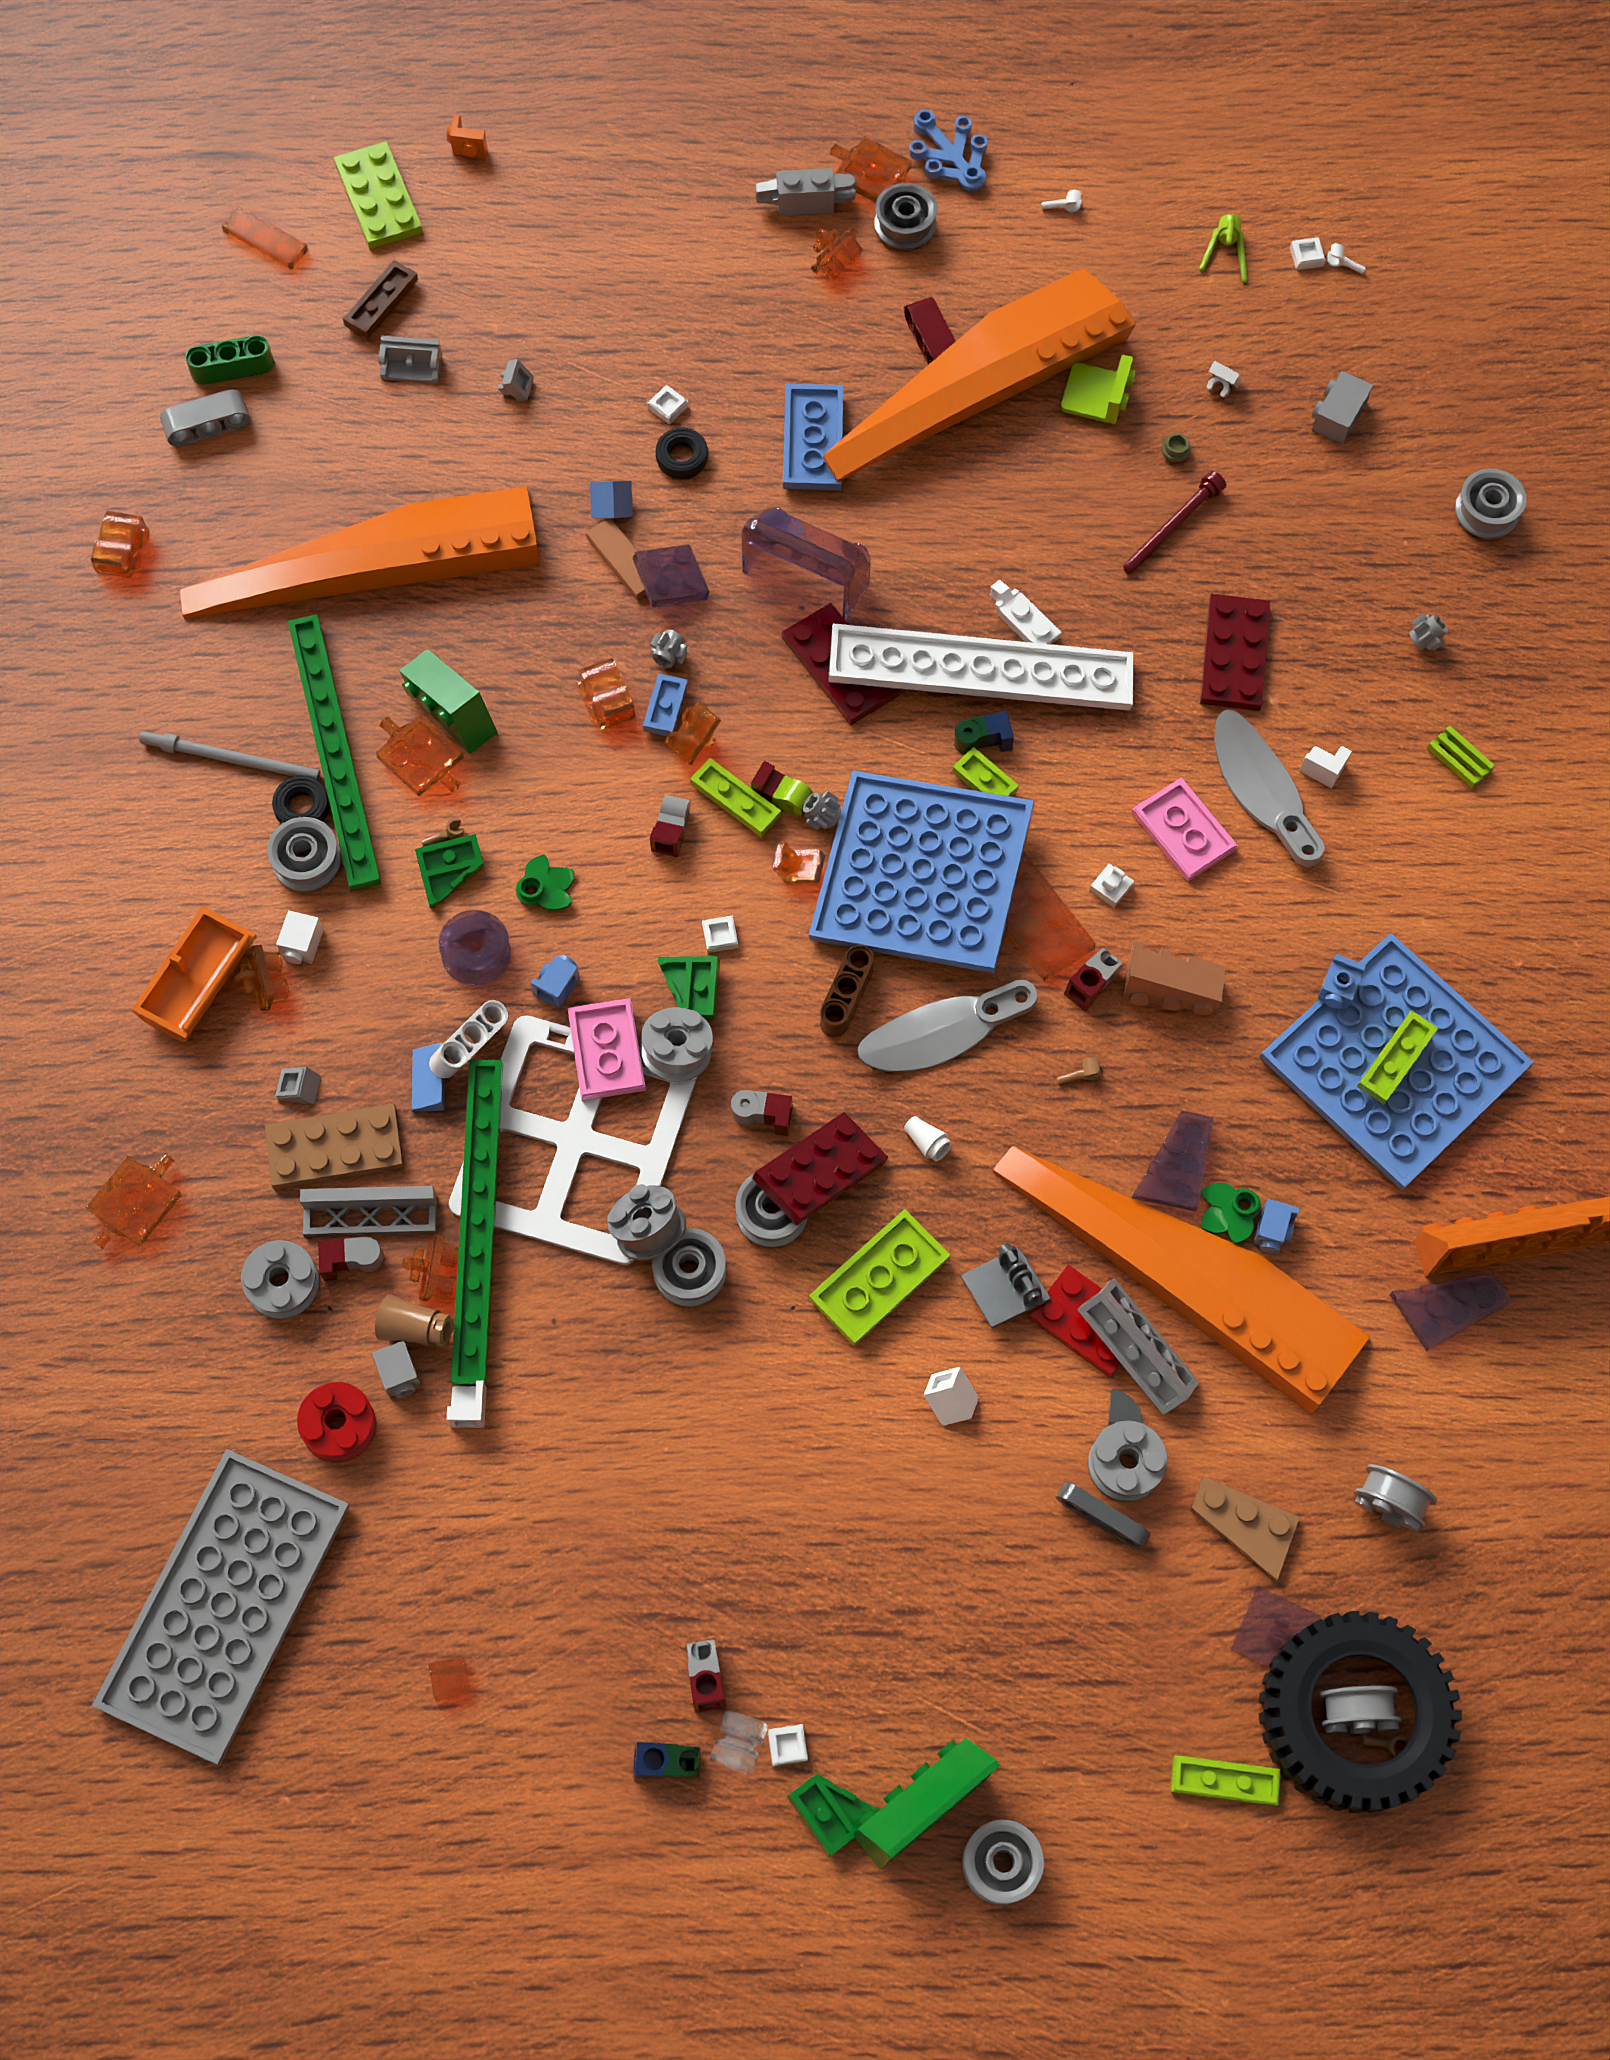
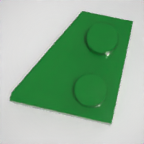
M476 834L415 849L430 908L436 907L484 867Z
M718 956L658 957V963L677 1006L697 1011L706 1020H716L720 969Z
M819 1774L814 1775L786 1796L828 1857L855 1838L853 1834L860 1828L856 1821L871 1808L876 1813L881 1810L879 1807H873L857 1798V1795L835 1786L832 1781Z

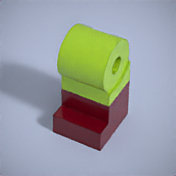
M765 760L751 781V789L779 810L795 816L802 814L806 799L813 794L808 785L776 771L775 766Z

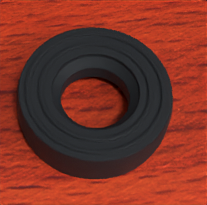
M679 427L668 430L659 438L656 445L657 464L666 475L672 478L687 479L694 477L706 466L708 460L706 441L700 433L693 429ZM678 445H686L693 451L692 457L686 461H677L672 458L670 453Z
M296 776L287 779L278 786L273 795L272 807L277 820L281 824L298 817H310L323 822L329 812V798L325 788L317 780L306 776ZM305 794L312 798V807L305 813L298 814L292 812L289 809L291 799L296 795Z

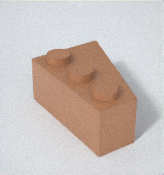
M1134 940L1126 965L1122 1000L1130 1001V1003L1138 1006L1148 1004L1161 1005L1166 1010L1188 1009L1193 1010L1199 1015L1217 1014L1222 1003L1225 977L1224 966L1190 956L1187 958V961L1170 957V950L1162 948L1159 953L1143 949L1144 943Z

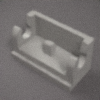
M381 336L378 364L381 365V380L438 384L442 363L439 340Z

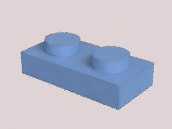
M658 673L643 723L644 732L673 738L687 691L688 679Z

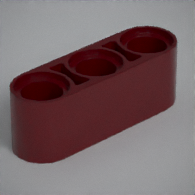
M933 297L904 306L906 322L929 365L956 341Z

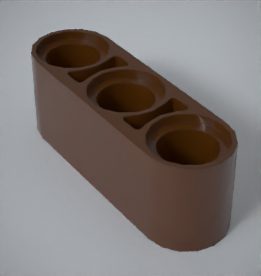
M854 945L846 952L820 1011V1027L827 1036L839 1037L847 1031L872 976L873 952L864 945ZM860 960L867 965L858 968L853 966L852 962ZM844 987L852 988L855 992L850 995L842 994L839 990ZM831 1014H837L842 1017V1020L831 1022L827 1017Z

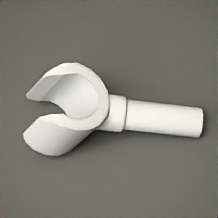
M1070 190L1066 199L1042 202V209L1065 208L1069 213H1076L1082 203L1080 199L1081 192Z
M1333 244L1331 246V251H1328L1327 262L1331 267L1343 265L1363 274L1366 267L1345 257L1344 246L1340 244Z

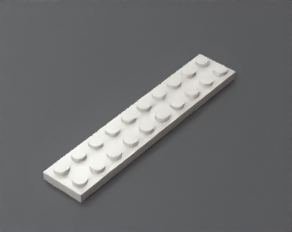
M833 624L828 682L1131 710L1133 705V652Z

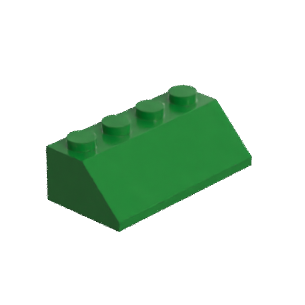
M967 1738L958 1745L952 1740L937 1753L941 1758L937 1763L930 1767L926 1762L910 1776L914 1782L905 1790L900 1785L892 1790L884 1798L887 1805L876 1813L871 1808L856 1821L860 1828L857 1829L853 1836L881 1870L987 1780L1000 1766L998 1761Z

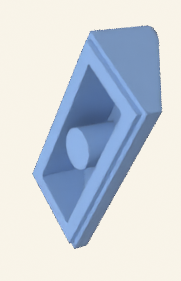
M436 1043L413 1050L412 1112L445 1111V1078L436 1076L429 1065L431 1056L443 1043Z

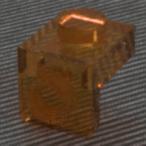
M779 842L777 852L773 857V870L786 884L819 883L825 854L820 849L792 850L786 842Z

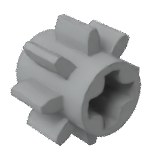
M1423 613L1412 621L1415 627L1410 631V637L1419 649L1424 650L1427 647L1428 650L1432 649L1435 651L1446 643L1443 637L1448 633V628L1437 614L1430 616V614L1425 615Z
M666 630L662 635L656 633L650 643L652 647L650 652L653 653V660L665 668H671L675 663L682 665L688 654L686 652L688 646L684 645L686 642L685 638L673 630Z
M828 790L824 794L820 792L811 794L803 805V811L805 812L803 816L807 818L806 823L816 830L821 826L824 829L833 827L841 816V810L839 809L841 805L837 802L838 798Z

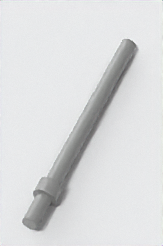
M141 731L139 736L140 743L161 747L162 751L176 754L179 751L291 777L306 776L317 781L320 779L321 771L317 769L180 739L178 735L169 733L159 735Z

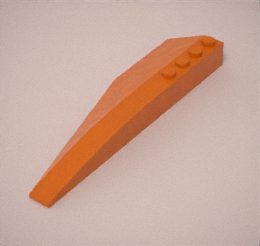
M1082 268L988 313L826 452L822 458L837 482L1072 368L1074 363H1082L1127 341L1136 323L1122 301L1085 268Z
M527 486L411 503L180 590L183 617H198L538 565L540 560Z
M1014 1146L1009 1149L992 1171L1311 1415L1370 1338V1336L1263 1256Z
M1610 1197L1538 1209L1536 1205H1531L1519 1209L1518 1213L1506 1215L1505 1211H1498L1487 1215L1486 1219L1474 1221V1217H1466L1455 1221L1454 1225L1443 1226L1442 1223L1427 1225L1422 1228L1423 1230L1415 1239L1425 1277L1610 1243Z

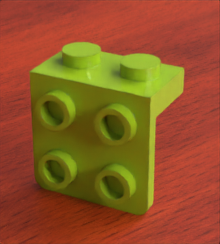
M1122 355L1117 372L1083 363H1074L1061 403V410L1065 413L1116 425L1120 410L1125 411L1127 407L1129 393H1125L1126 387L1132 388L1136 373V370L1131 369L1133 357Z

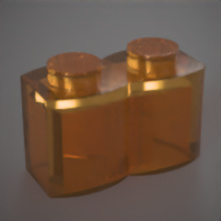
M113 511L105 513L99 537L96 540L91 557V563L96 573L131 579L134 571L140 568L141 554L139 552L143 544L146 545L149 540V528L146 526L142 516Z
M613 658L578 670L580 680L576 681V686L581 698L587 697L590 703L586 707L592 723L597 721L602 730L636 718L634 704Z

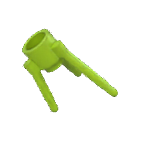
M1227 214L1220 218L1219 228L1213 230L1212 239L1199 270H1205L1218 240L1224 245H1232L1236 242L1242 283H1247V268L1243 244L1244 233L1241 232L1242 221L1238 216Z

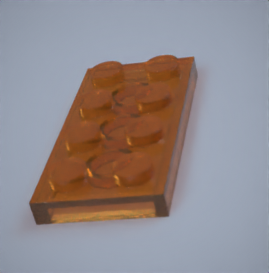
M1023 852L1005 931L1039 976L1045 981L1094 950L1096 943L1025 852Z

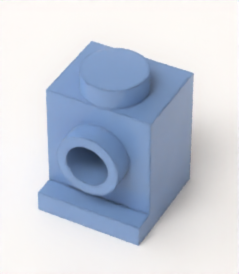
M1335 954L1317 999L1323 1000L1326 1005L1332 1008L1347 1010L1354 998L1366 965Z
M556 955L551 963H546L543 966L538 977L539 980L533 978L531 981L533 995L561 1009L580 980L576 962L565 955L560 957Z
M1267 1199L1261 1210L1253 1245L1260 1246V1249L1266 1253L1279 1254L1283 1243L1290 1242L1294 1229V1224L1292 1223L1297 1217L1300 1208Z

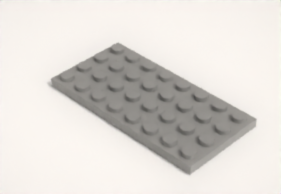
M226 1449L92 1706L220 1766L350 1505Z

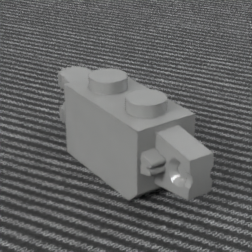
M832 168L776 171V179L756 183V201L761 204L778 205V213L783 216L834 213V203H848L855 198L854 186L856 179L853 175L847 173L833 174Z

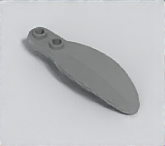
M1224 710L1216 720L1214 742L1218 763L1228 788L1251 817L1268 830L1277 834L1296 863L1305 867L1317 865L1323 857L1324 843L1308 819L1303 815L1302 801L1292 778L1254 727L1239 713L1233 710ZM1287 828H1293L1296 831L1290 832ZM1308 851L1312 855H1306L1303 852Z
M1016 980L989 991L980 997L959 996L930 1003L901 1015L871 1032L859 1044L858 1057L865 1065L886 1072L918 1071L941 1065L978 1045L991 1033L995 1026L1032 1011L1037 1004V990L1029 981ZM1023 995L1027 1000L1024 1003H1019L1016 1001V997ZM994 1007L998 1012L995 1015H989L986 1012L987 1009Z

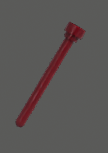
M1209 471L1201 479L1199 490L1124 563V571L1132 573L1207 498L1218 496L1226 488L1224 478L1216 471Z

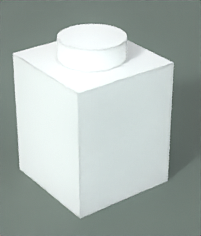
M288 910L276 943L281 956L286 961L293 964H301V962L312 964L324 931L319 918Z

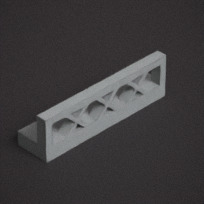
M433 1186L300 1189V1203L304 1208V1237L436 1234L437 1194ZM399 1209H407V1210H405V1211L402 1213ZM416 1209H429V1224L414 1225L407 1217ZM359 1210L366 1217L358 1226L348 1227L341 1220L350 1211ZM383 1210H393L399 1216L389 1226H381L374 1219ZM326 1211L333 1218L324 1227L311 1228L312 1212ZM371 1222V1223H373L375 1226H367V1225ZM337 1223H339L342 1227H334V1226H335Z
M1115 1278L1107 1282L1099 1293L1079 1307L1078 1311L1163 1415L1190 1397L1199 1381Z

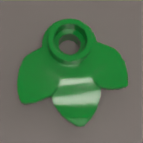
M539 855L527 863L525 876L516 885L517 898L525 905L533 906L539 904L546 910L556 911L567 908L573 901L565 891L571 886L575 872L573 869L564 867L550 868L546 855ZM531 888L537 890V893L533 895H528L526 892Z
M1227 1183L1211 1184L1200 1191L1201 1196L1211 1206L1202 1218L1201 1228L1213 1234L1228 1231V1235L1234 1244L1244 1241L1251 1235L1253 1219L1261 1209L1260 1198L1255 1192L1245 1188L1236 1190ZM1241 1201L1248 1203L1249 1209H1240L1238 1203Z

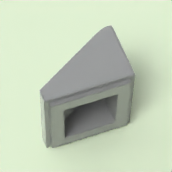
M308 1067L282 1068L275 1099L307 1105L314 1104L321 1076Z

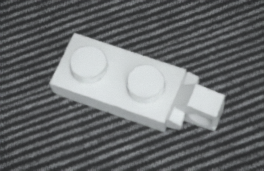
M998 580L990 587V597L997 602L995 603V608L998 610V616L1024 642L1053 644L1061 637V631L1018 590L1014 589L1011 591L1001 580Z

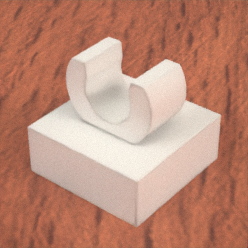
M1214 361L1209 370L1210 374L1214 377L1209 380L1207 389L1212 391L1217 383H1222L1224 388L1220 396L1225 398L1230 392V385L1237 389L1243 378L1239 373Z
M1108 864L1091 884L1089 891L1115 908L1133 887L1134 880L1129 878L1118 867Z

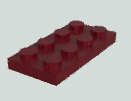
M1210 594L1200 704L1254 711L1261 710L1270 612L1269 600Z
M829 603L782 631V639L851 726L900 696V689L828 682L833 624L849 625L834 605Z
M843 1112L758 1169L752 1179L798 1225L884 1165L888 1156Z

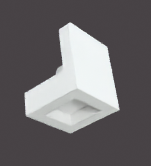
M1314 746L1311 752L1305 756L1299 771L1332 789L1346 766L1352 751L1340 746L1334 756Z
M961 1367L932 1374L923 1395L942 1425L971 1419L979 1399L978 1394Z
M476 1381V1386H454L452 1388L451 1406H447V1421L450 1427L484 1428L487 1392L484 1381Z

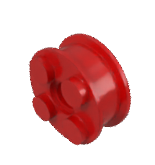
M330 1382L315 1388L305 1397L298 1411L297 1426L302 1440L311 1453L322 1460L339 1463L358 1457L369 1447L376 1431V1417L368 1398L360 1389L348 1383ZM341 1415L346 1418L345 1424L340 1429L333 1430L328 1427L329 1421L334 1416Z

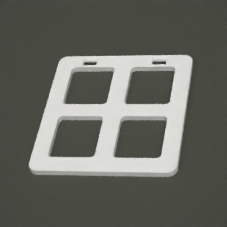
M521 1016L513 1024L501 1057L503 1062L500 1132L508 1131L553 1144L557 1147V1151L537 1208L529 1211L496 1201L495 1228L620 1265H629L635 1260L622 1254L617 1245V1239L611 1234L561 1219L581 1158L584 1155H591L638 1169L640 1175L636 1186L640 1184L661 1186L697 1077L682 1082L667 1081L670 1084L652 1140L650 1144L645 1146L593 1131L592 1125L602 1098L582 1101L580 1087L569 1117L564 1122L512 1108L510 1102L532 1045L538 1044L575 1055L570 1027L532 1016ZM550 1031L568 1036L565 1045L548 1040ZM642 1067L643 1075L660 1079L649 1072L647 1068ZM463 1164L449 1199L450 1210L457 1217L461 1215Z

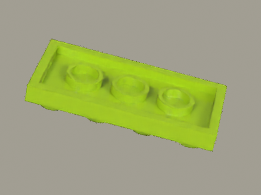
M387 141L333 157L369 249L423 233L422 225Z
M904 1209L809 1295V1300L855 1347L950 1259L951 1255Z

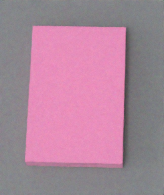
M1182 777L1132 809L1131 814L1187 882L1237 851L1238 845Z
M631 998L568 1008L582 1101L646 1091Z

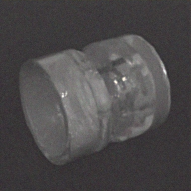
M725 1711L719 1728L723 1739L715 1742L710 1761L728 1769L753 1775L759 1756L755 1747L763 1744L768 1724L740 1713Z

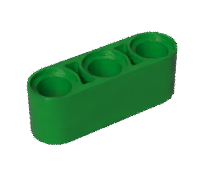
M260 335L194 346L185 354V360L193 381L201 385L265 374L274 366L269 343L265 337Z

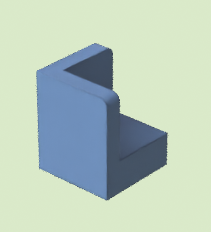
M631 481L590 482L592 518H625L633 516Z

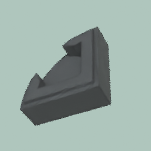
M1112 1389L1108 1425L1120 1421H1136L1143 1424L1140 1409L1135 1401L1127 1394Z

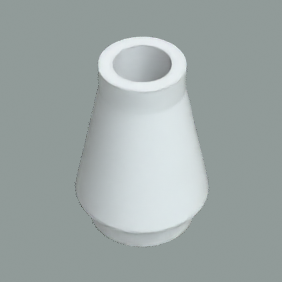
M917 1116L912 1117L904 1127V1131L912 1138L926 1159H932L937 1162L949 1152L952 1146L947 1133L922 1121Z

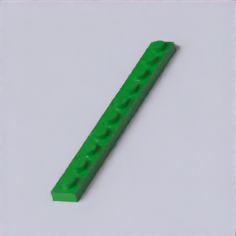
M318 615L290 620L288 625L350 891L380 885V875Z
M469 1060L451 1372L452 1385H476V1381H484L485 1385L487 1383L503 1082L502 1060Z

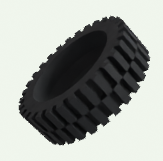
M1349 1611L1341 1616L1340 1613L1332 1614L1323 1620L1315 1621L1298 1632L1280 1648V1653L1273 1657L1269 1664L1271 1670L1264 1675L1262 1684L1266 1685L1265 1690L1259 1694V1704H1264V1711L1259 1713V1724L1265 1723L1267 1729L1266 1732L1262 1733L1264 1744L1271 1743L1274 1751L1269 1753L1273 1763L1280 1761L1284 1768L1281 1770V1774L1287 1780L1292 1777L1297 1782L1294 1788L1301 1794L1309 1792L1312 1794L1310 1800L1318 1804L1326 1802L1330 1804V1809L1337 1811L1347 1809L1349 1813L1358 1814L1367 1811L1369 1813L1379 1812L1400 1806L1420 1797V1793L1426 1792L1435 1785L1434 1779L1442 1777L1447 1770L1444 1766L1445 1762L1451 1761L1454 1758L1456 1750L1452 1749L1451 1745L1460 1740L1461 1734L1460 1730L1454 1729V1725L1462 1721V1710H1454L1453 1706L1454 1702L1460 1700L1458 1690L1450 1691L1448 1682L1455 1679L1451 1670L1443 1673L1439 1667V1664L1445 1661L1439 1652L1431 1655L1427 1650L1432 1643L1426 1637L1419 1640L1415 1639L1413 1635L1416 1629L1408 1624L1399 1628L1396 1626L1398 1619L1388 1616L1381 1620L1378 1619L1379 1613L1370 1611L1364 1615H1359V1611ZM1366 1656L1380 1660L1392 1667L1404 1679L1411 1691L1416 1713L1412 1736L1404 1749L1386 1762L1364 1765L1348 1761L1333 1752L1324 1743L1316 1730L1311 1711V1699L1315 1684L1329 1665L1342 1658Z

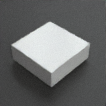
M1319 237L1291 241L1290 250L1296 270L1324 266L1326 259Z
M666 385L647 403L648 410L670 425L688 408V400Z
M733 915L702 921L707 953L738 948Z
M803 1724L768 1729L773 1767L808 1762Z

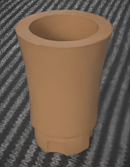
M389 1294L382 1300L375 1320V1335L380 1341L404 1340L408 1343L429 1347L433 1345L445 1347L449 1343L453 1332L454 1321L449 1314L413 1304Z

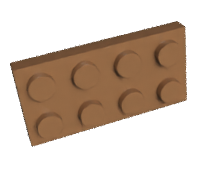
M394 1103L265 1125L271 1186L274 1190L404 1168L397 1112Z

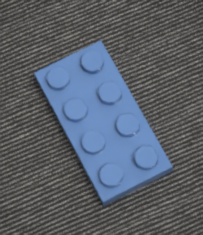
M785 384L783 489L841 490L842 480L838 482L835 480L822 457L843 438V385Z

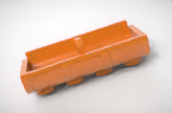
M202 906L131 1010L153 1028L178 1041L187 1042L207 1009L212 1005L215 997L257 938L256 934Z

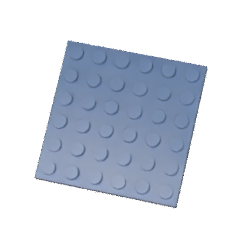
M852 770L810 927L809 939L811 941L850 948L854 945H864L870 948L872 952L995 973L1034 810V800Z
M1390 933L1359 962L1366 965L1354 998L1347 1010L1332 1008L1319 999L1261 1053L1259 1058L1394 1185L1403 1191L1520 1078L1534 1062L1399 939ZM1412 1010L1438 1027V1030L1385 1105L1359 1089L1357 1085Z

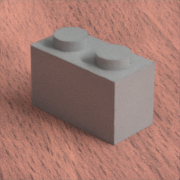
M1344 371L1340 373L1336 381L1331 379L1324 392V396H1326L1325 401L1319 400L1311 417L1315 418L1312 430L1344 444L1368 402L1373 385Z

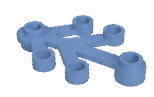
M927 109L920 110L914 116L913 129L915 133L920 136H930L941 150L926 148V144L923 141L915 140L910 144V157L914 160H928L925 164V175L930 179L944 178L959 181L962 189L967 192H977L986 181V173L980 165L983 153L987 150V138L980 134L972 137L970 146L972 156L968 164L962 156L967 135L971 132V119L967 116H960L956 119V136L952 145L935 125L936 118L933 113ZM941 162L953 164L957 169L942 167Z

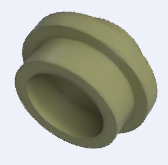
M1173 433L1163 441L1161 447L1162 454L1170 461L1181 462L1190 455L1191 444L1185 435Z

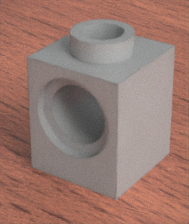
M404 1340L372 1352L383 1386L389 1397H406L414 1393L416 1387L421 1386L411 1354Z

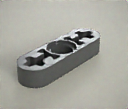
M1064 1482L1056 1496V1499L1062 1505L1134 1549L1143 1550L1151 1536L1146 1528L1072 1483Z

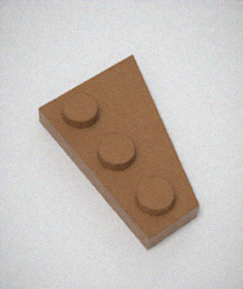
M1203 1476L1190 1511L1219 1536L1226 1538L1241 1551L1245 1558L1249 1561L1252 1560L1266 1572L1270 1579L1276 1582L1300 1516Z

